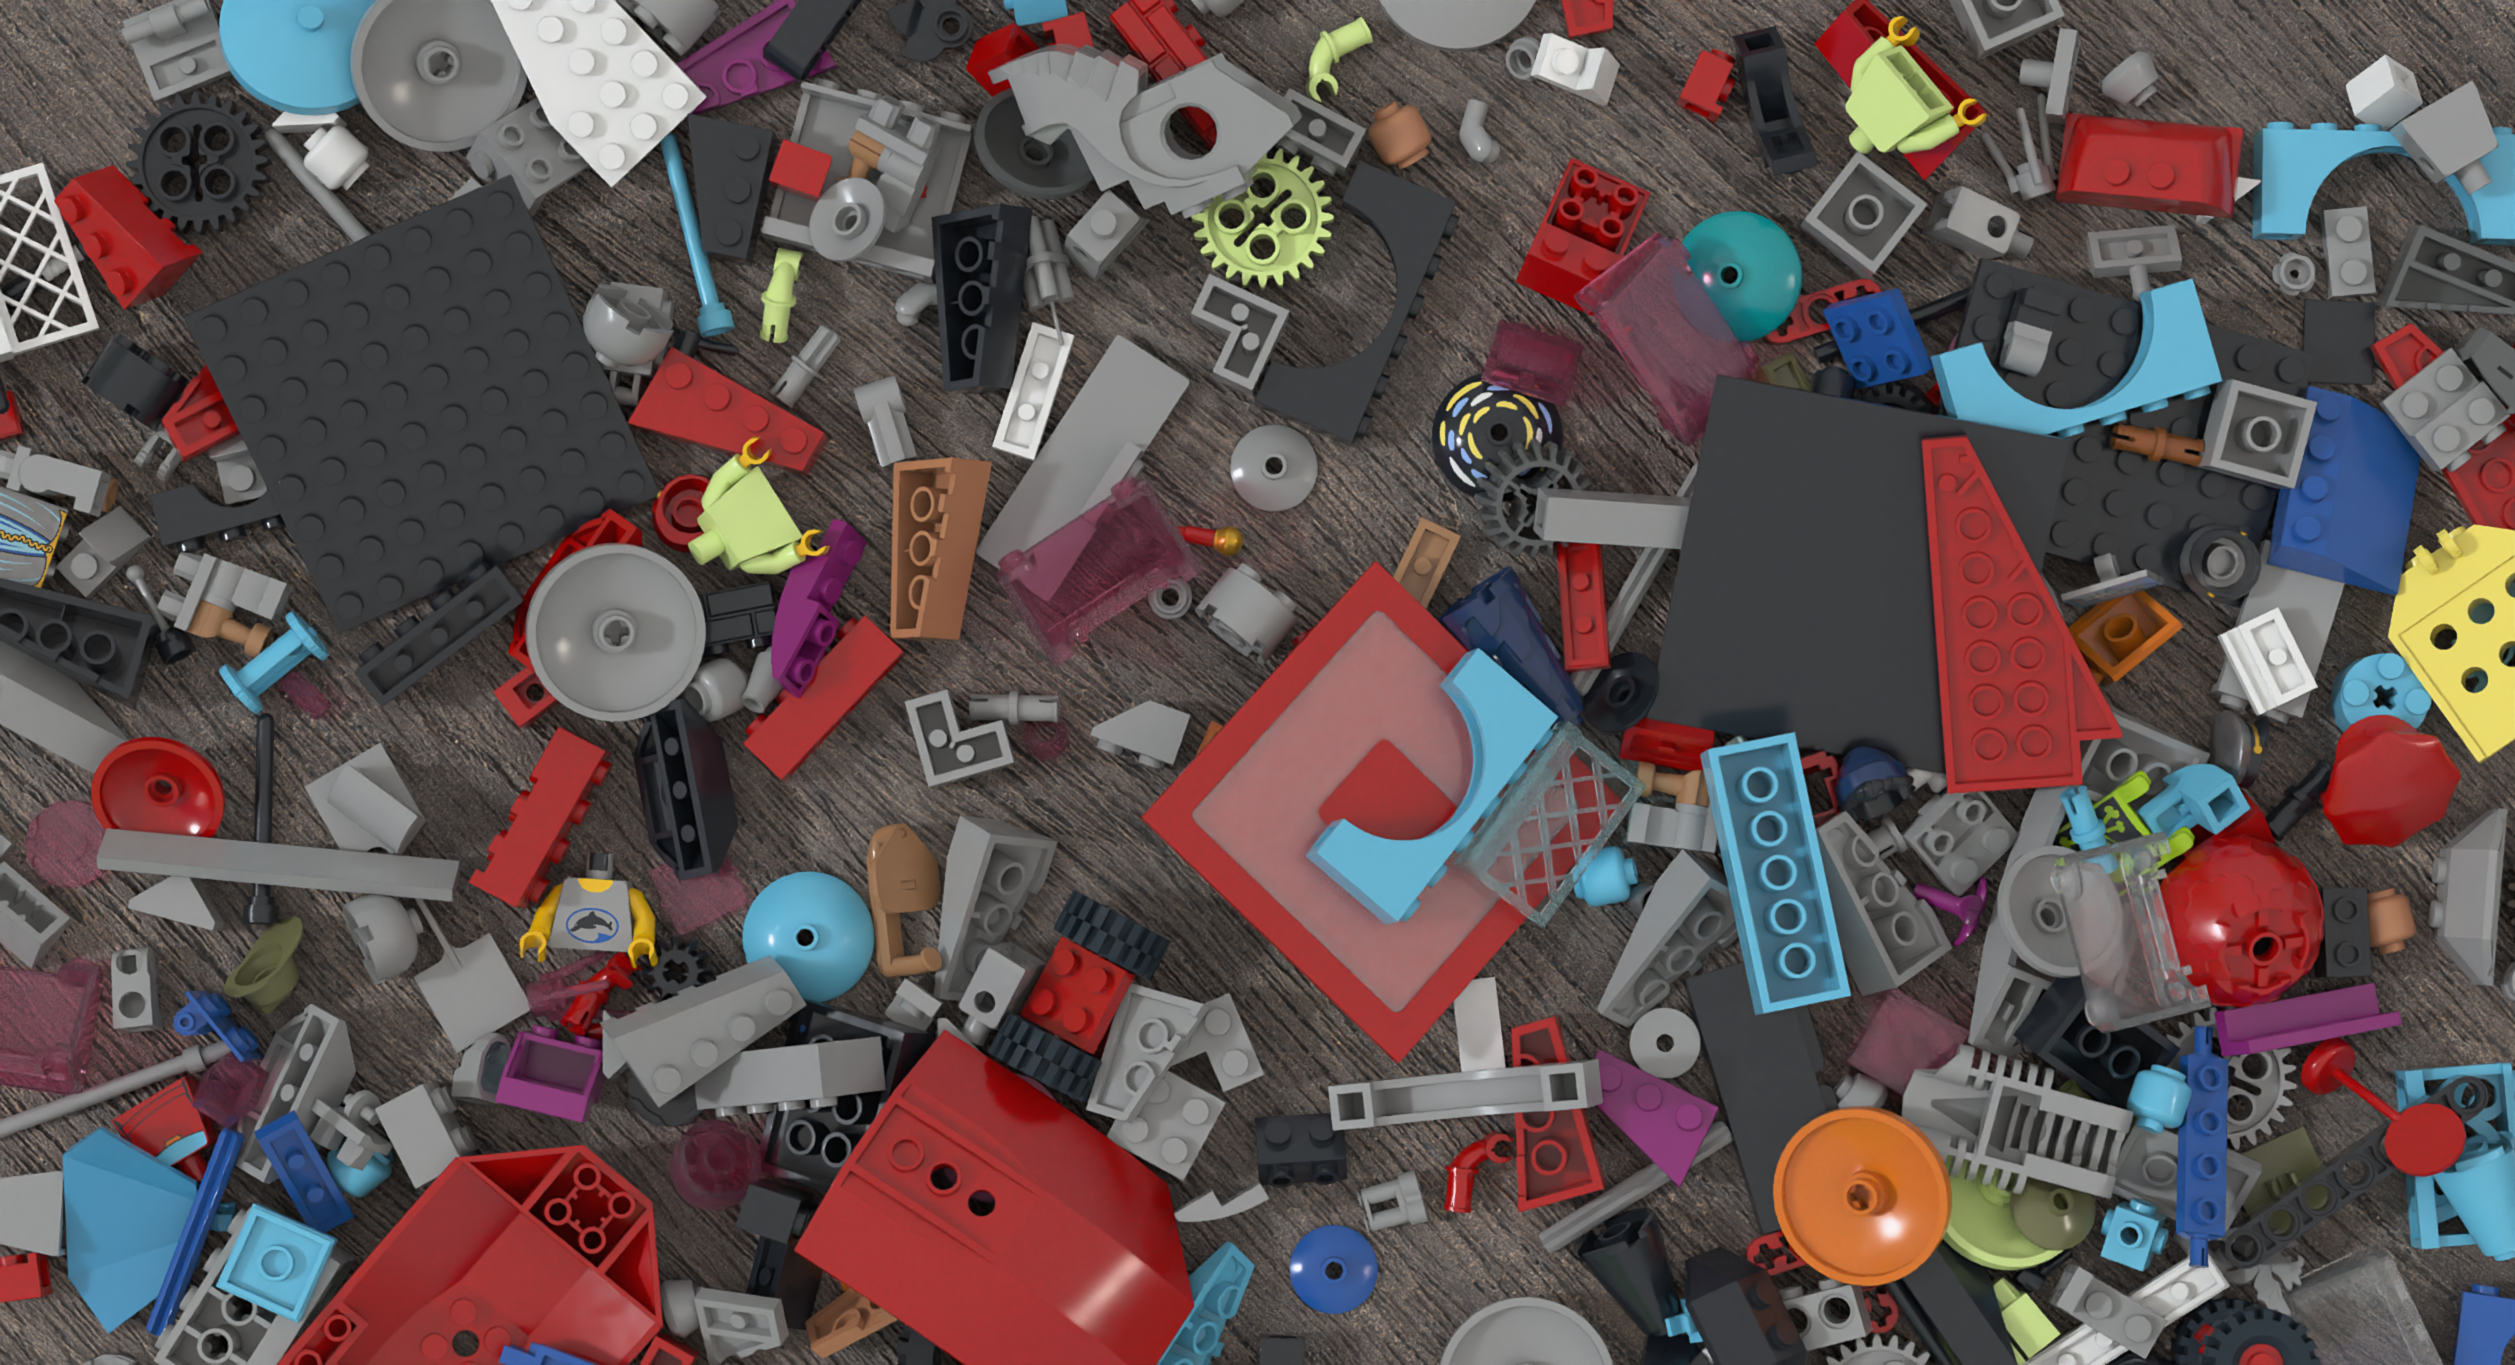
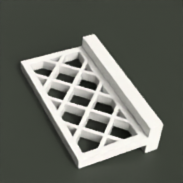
M43 163L0 175V187L10 184L6 192L0 190V197L3 198L0 202V216L8 201L31 213L20 234L0 224V232L16 239L6 261L0 259V266L2 267L0 270V284L8 270L31 281L20 302L3 295L0 289V363L14 359L15 355L99 330L59 208L54 202L55 196ZM38 176L43 192L35 207L12 196L19 181ZM45 200L51 215L40 210ZM37 216L54 224L57 231L49 248L26 237ZM59 241L65 256L55 252ZM22 243L45 254L34 275L11 264ZM51 257L69 267L71 275L63 290L40 279ZM73 283L79 298L68 293ZM36 284L59 295L49 316L25 306ZM65 298L82 306L87 320L86 323L68 327L54 320ZM6 303L16 308L11 318ZM22 311L45 322L38 337L18 342L14 325ZM50 326H53L60 330L50 334H46Z

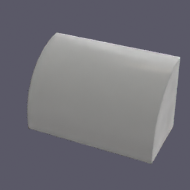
M349 764L339 774L327 799L328 803L398 855L403 853L427 821L359 769Z
M3 861L0 864V943L32 969L58 941L71 917Z

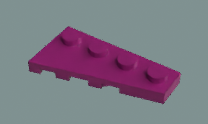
M795 0L775 1L677 63L684 73L707 96L690 114L700 115L799 82L763 58L769 42L796 6ZM827 50L805 79L838 69Z

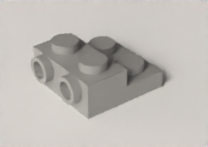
M2452 348L2445 350L2378 403L2432 472L2440 471L2445 467L2450 472H2453L2472 457L2468 449L2479 440L2484 445H2487L2506 431V427L2502 422L2511 416L2506 415L2501 418L2506 412V408L2484 381L2479 382Z

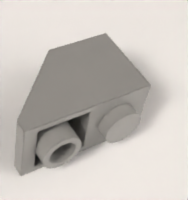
M1149 700L1094 726L1090 736L1099 740L1096 748L1121 756L1123 749L1140 754L1138 763L1163 771L1165 764L1174 767L1192 717L1190 714Z

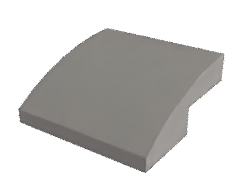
M1256 1181L1221 1203L1212 1188L1175 1209L1174 1215L1178 1222L1210 1221L1241 1213L1268 1200L1269 1197L1259 1181Z

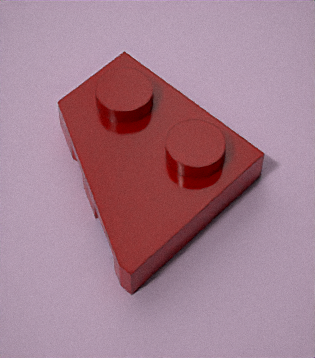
M206 364L197 377L192 378L184 389L182 397L177 403L172 405L161 420L162 427L183 462L240 434Z

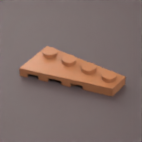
M849 1288L809 1318L805 1325L811 1349L824 1359L898 1319Z

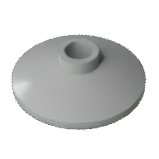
M862 178L844 179L828 188L822 194L820 200L817 201L810 217L809 235L815 250L826 259L834 262L854 260L867 252L879 238L885 224L886 202L882 192L876 185Z
M1272 424L1250 431L1239 441L1231 458L1230 471L1233 485L1243 500L1263 511L1280 512L1297 506L1310 494L1316 482L1318 464L1313 447L1301 433L1284 425ZM1270 459L1280 460L1283 465L1281 472L1270 474L1265 467L1267 461Z

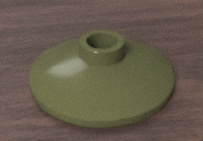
M2028 1176L2021 1195L2012 1193L2011 1190L2010 1210L2013 1221L2020 1233L2032 1244L2046 1250L2061 1251L2079 1244L2089 1234L2095 1219V1202L2092 1194ZM2054 1196H2058L2064 1204L2063 1210L2058 1209L2054 1205Z

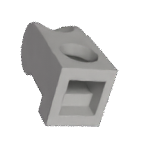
M151 947L113 951L112 954L113 1029L123 1034L163 1030V1015L159 1011L158 985L156 984V960Z

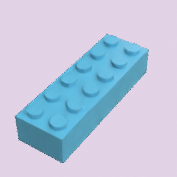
M1795 732L1704 751L1700 754L1755 1015L1851 996Z

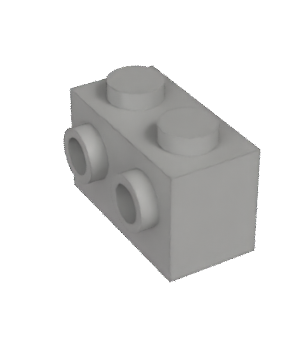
M1289 88L1284 98L1298 106L1302 118L1274 146L1278 149H1283V152L1291 156H1295L1297 151L1313 159L1310 163L1312 167L1328 176L1333 177L1335 172L1345 176L1366 138L1367 129Z

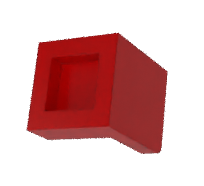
M1014 22L979 38L975 42L966 70L994 97L998 93L1010 89L1011 85L1008 79L993 84L988 72L1040 48Z
M783 139L769 177V182L774 188L817 202L823 194L822 189L833 159L828 154Z

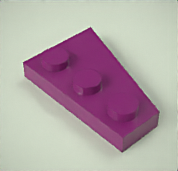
M1599 1049L1594 1059L1599 1061L1603 1104L1596 1105V1107L1633 1141L1680 1189L1716 1117L1719 1107Z

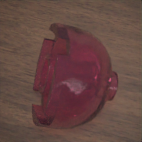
M708 1119L695 1123L679 1138L670 1158V1177L677 1193L688 1204L698 1209L711 1211L731 1208L745 1198L749 1184L759 1179L761 1174V1155L755 1142L748 1134L744 1138L739 1132L733 1130L736 1125L728 1121Z

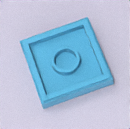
M254 1203L216 1287L289 1320L300 1323L338 1239L265 1206Z

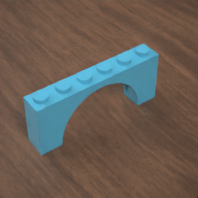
M2291 122L2267 123V128L2261 129L2254 135L2253 179L2261 180V183L2253 188L2252 240L2296 241L2305 235L2306 222L2312 200L2324 179L2338 165L2362 155L2376 153L2397 154L2413 158L2392 135L2391 131H2381V125L2378 124L2355 125L2354 131L2337 130V124L2315 123L2311 124V129H2294V123ZM2492 127L2498 142V148L2479 159L2492 182L2468 195L2456 173L2444 180L2452 188L2464 209L2469 227L2470 245L2515 246V134H2512V128Z
M2193 278L2139 293L2143 312V330L2134 362L2127 374L2110 392L2082 407L2074 409L2046 407L2018 394L1997 374L1985 353L1982 342L1931 356V362L1947 416L2044 435L2057 432L2060 438H2065L2085 432L2083 423L2099 419L2101 426L2125 420L2127 419L2125 411L2141 406L2143 413L2169 406L2167 398L2183 393L2185 400L2210 394L2209 385L2221 382L2222 378Z
M1479 648L1466 652L1439 686L1448 694L1462 714L1470 734L1473 752L1470 784L1461 805L1453 816L1439 829L1416 840H1390L1377 837L1355 827L1344 818L1330 823L1305 855L1385 925L1396 923L1399 920L1405 922L1414 914L1421 903L1417 899L1426 885L1431 888L1443 877L1448 869L1444 862L1453 851L1459 853L1468 845L1474 836V832L1470 830L1480 817L1486 819L1497 808L1501 801L1497 796L1506 783L1512 785L1522 776L1528 766L1523 761L1533 749L1536 752L1542 749L1554 734L1550 727L1558 716Z

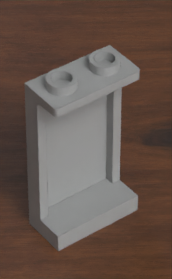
M2264 540L2261 542L2258 550L2261 557L2260 575L2257 583L2244 597L2235 628L2278 607L2315 680L2345 583L2266 564L2271 541ZM2226 655L2218 682L2212 685L2210 693L2221 697L2219 702L2221 705L2245 711L2246 706H2251ZM2311 691L2262 713L2261 716H2266L2269 721L2287 725L2288 719L2296 720L2303 718Z

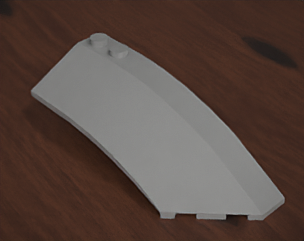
M2112 706L2109 707L2121 727L2122 738L2080 741L2083 786H2086L2089 791L2088 795L2092 805L2116 789L2137 771L2143 770L2151 779L2149 790L2142 796L2129 802L2135 812L2166 789L2161 779L2181 768L2195 764H2206L2211 755L2205 750ZM2080 785L2036 788L2022 820L2004 873L2011 863L2022 854L2038 847L2053 845L2058 829L2069 822L2064 805L2059 798L2060 794L2074 786L2076 787L2077 794H2079L2078 787ZM2146 891L2137 899L2118 905L2120 928L2116 945L2103 964L2083 975L2113 998L2125 952ZM1997 893L1983 946L1968 1043L1977 1048L1990 1051L1993 1054H2001L2009 1058L2022 1052V1046L2025 1045L2013 1034L2057 977L2046 975L2032 968L2013 950L2000 924ZM2040 914L2042 921L2046 924L2045 917Z

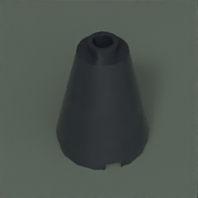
M1647 1208L1629 1210L1604 1221L1607 1230L1598 1236H1595L1593 1230L1586 1233L1577 1243L1575 1252L1579 1260L1644 1334L1653 1333L1656 1337L1663 1336L1668 1333L1665 1319L1681 1314L1682 1311L1659 1219L1653 1210L1649 1214Z

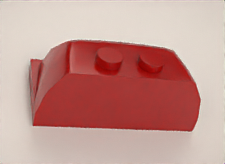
M2067 113L2055 199L2057 202L2233 218L2245 132L2243 128Z

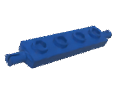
M2197 1026L2194 1027V1053L2180 1057L2179 1072L2186 1076L2185 1083L2190 1086L2192 1096L2183 1122L2178 1127L2176 1234L2190 1240L2189 1267L2208 1268V1241L2225 1237L2228 1060L2212 1054L2213 1028Z

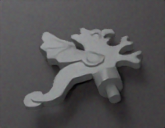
M2275 1227L2272 1230L2270 1229V1231L2277 1234L2279 1229ZM2241 1235L2233 1241L2234 1251L2246 1258L2252 1254L2254 1250L2252 1238L2247 1235ZM2293 1241L2253 1268H2240L2235 1271H2227L2222 1275L2228 1284L2237 1286L2247 1285L2256 1278L2254 1289L2258 1292L2257 1300L2266 1304L2268 1309L2291 1317L2292 1313L2282 1296L2280 1283L2272 1278L2271 1273L2280 1277L2287 1291H2292L2293 1284L2301 1287L2302 1282L2299 1276L2302 1273L2301 1267L2304 1266V1258L2297 1255L2298 1261L2292 1262L2291 1256L2286 1258L2282 1256L2281 1252L2285 1248H2294L2296 1246ZM2223 1291L2210 1299L2218 1300L2222 1297Z

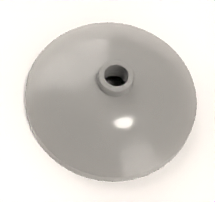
M2042 846L2019 856L2004 873L1997 899L1999 920L2006 939L2023 961L2041 973L2059 978L2078 977L2104 963L2112 953L2118 939L2120 913L2113 888L2105 875L2101 873L2091 860L2069 848ZM2040 914L2045 917L2046 924L2042 921Z

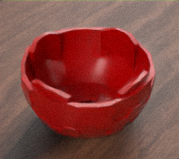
M2245 834L2217 838L2216 841L2189 855L2174 870L2166 874L2152 900L2149 911V942H2151L2155 957L2168 975L2167 978L2184 993L2197 1000L2218 1007L2241 1008L2262 1005L2280 998L2282 993L2294 986L2304 975L2309 973L2319 955L2320 944L2323 941L2324 908L2316 883L2296 856H2291L2272 843L2247 837ZM2263 937H2271L2270 948L2261 955H2254L2253 948L2255 943Z

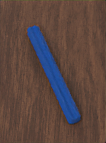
M224 1128L220 1132L146 1326V1330L153 1335L160 1336L169 1324L173 1325L180 1303L185 1296L245 1139L244 1134L237 1130Z

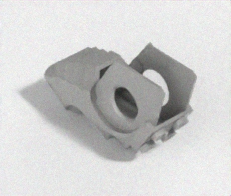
M1064 43L1050 45L1017 57L988 72L993 84L1006 79L1009 80L1024 120V124L1021 127L1026 136L1051 145L1070 129L1101 192L1129 180L1144 210L1165 201L1171 215L1181 211L1184 219L1207 209V205L1213 203V197L1221 194L1223 200L1226 201L1247 191V187L1254 184L1251 177L1257 172L1255 164L1302 118L1297 105L1226 60L1223 52L1150 86L1148 68L1145 62L1130 54L1121 58L1109 49L1102 52L1088 44L1081 48ZM1188 106L1201 108L1209 113L1217 129L1216 143L1212 150L1206 155L1201 156L1190 154L1180 148L1172 137L1170 129L1171 114L1180 108Z

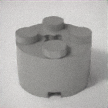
M616 0L628 14L634 18H640L646 24L644 30L663 46L666 44L681 57L685 52L689 51L722 13L714 0Z
M1241 563L1237 569L1227 568L1196 607L1195 612L1200 619L1206 612L1213 619L1208 627L1231 647L1246 657L1254 651L1259 654L1256 662L1265 664L1297 623V619L1293 615L1297 605L1278 590L1274 594L1269 592L1259 584L1262 580L1261 576L1246 564Z

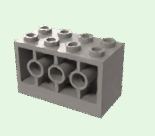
M270 1203L261 1204L262 1206H265L271 1210H274L280 1214L292 1218L286 1213L276 1208L275 1206L271 1205ZM249 1207L247 1212L241 1209L228 1227L227 1232L232 1234L226 1246L223 1250L217 1247L205 1263L203 1270L208 1274L199 1288L195 1285L192 1286L180 1303L179 1309L184 1311L175 1326L169 1324L159 1336L155 1347L160 1350L153 1361L159 1365H276L334 1297L357 1261V1258L335 1245L300 1323L289 1320L252 1303L253 1310L250 1312L246 1308L245 1299L216 1287L251 1207ZM222 1335L225 1336V1338L228 1341V1350H226L222 1345Z

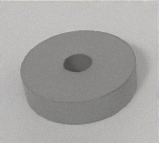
M1652 1009L1643 1014L1634 1023L1630 1031L1629 1051L1633 1061L1641 1070L1657 1078H1674L1682 1075L1693 1066L1700 1052V1035L1695 1023L1686 1014L1676 1009ZM1663 1034L1669 1035L1673 1042L1670 1050L1665 1052L1660 1051L1656 1044L1658 1037Z

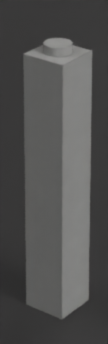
M1538 487L1533 531L1545 541L1681 549L1691 498Z

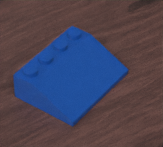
M2308 386L2303 394V398L2317 402L2295 489L2279 490L2266 564L2396 596L2399 590L2421 457L2387 414L2352 396Z

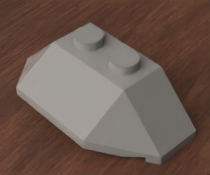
M2508 809L2487 810L2440 849V857H2435L2432 866V881L2438 884L2436 901H2432L2429 907V926L2434 927L2433 937L2473 985L2494 986Z
M310 1004L304 1009V1013L294 1017L276 1031L238 1111L237 1131L243 1133L245 1139L235 1162L236 1167L264 1183H272L279 1176L258 1142L254 1131L295 1110L310 1137L321 1118L310 1110L316 1098L322 1099L333 1108L340 1107L356 1072L346 1021L317 1005ZM311 1139L317 1151H319L321 1145Z

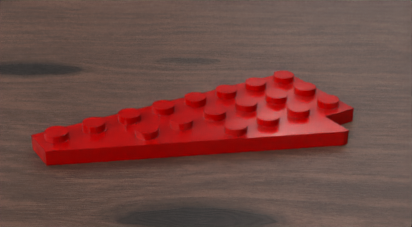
M1968 436L1923 438L1922 453L1947 794L2083 785L2080 741L2122 738L2121 727Z

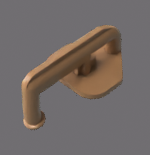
M907 824L885 825L877 829L873 834L866 859L878 968L885 977L892 978L919 975L929 971L936 972L942 967V958L933 947H925L917 955L904 956L900 913L931 910L937 905L941 895L937 859Z

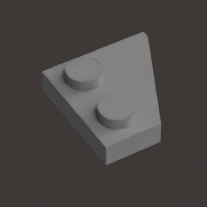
M701 1288L694 1297L709 1365H721L726 1357L736 1354L743 1358L753 1355L758 1349L768 1350L781 1346L789 1335L781 1299L709 1288Z

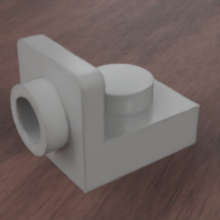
M905 978L895 992L897 995L886 1009L885 1015L895 1022L926 1031L945 1002L936 998L934 994L911 978Z

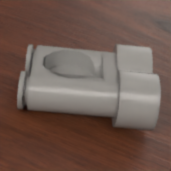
M1415 1170L1398 1174V1179L1363 1188L1361 1192L1356 1190L1360 1206L1363 1207V1204L1365 1205L1368 1217L1364 1216V1222L1368 1233L1371 1232L1370 1230L1374 1232L1410 1222L1413 1226L1429 1221L1427 1208ZM1397 1198L1398 1207L1376 1213L1372 1212V1204Z

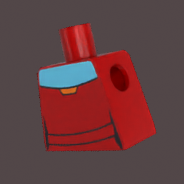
M194 1076L182 1077L111 1120L126 1141L175 1169L178 1167L180 1172L196 1180L198 1185L202 1182L208 1164L201 1153L216 1144L218 1135Z

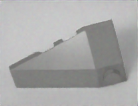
M960 815L946 862L938 952L942 958V967L936 971L934 996L936 998L961 1001L988 947L1001 944L1010 928L1016 931L1023 919L1018 914L1030 894L1038 895L1045 883L1058 843L1056 840L995 819Z
M1684 849L1680 851L1656 881L1599 1003L1597 1011L1601 1015L1627 1028L1630 1027L1643 1014L1652 1009L1669 994V985L1686 971L1693 975L1703 967L1700 960L1718 945L1725 949L1737 939L1738 931L1727 879L1724 874L1710 863Z

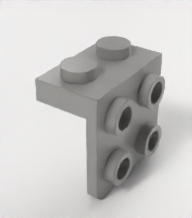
M538 97L480 131L466 156L473 171L480 178L485 179L488 184L512 174L531 217L535 215L548 193L591 167L550 124Z

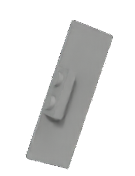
M1117 335L976 548V554L1044 599H1049L1100 520L1108 522L1121 502L1116 496L1125 482L1131 486L1143 470L1145 463L1140 461V459L1190 384L1189 379L1123 336Z

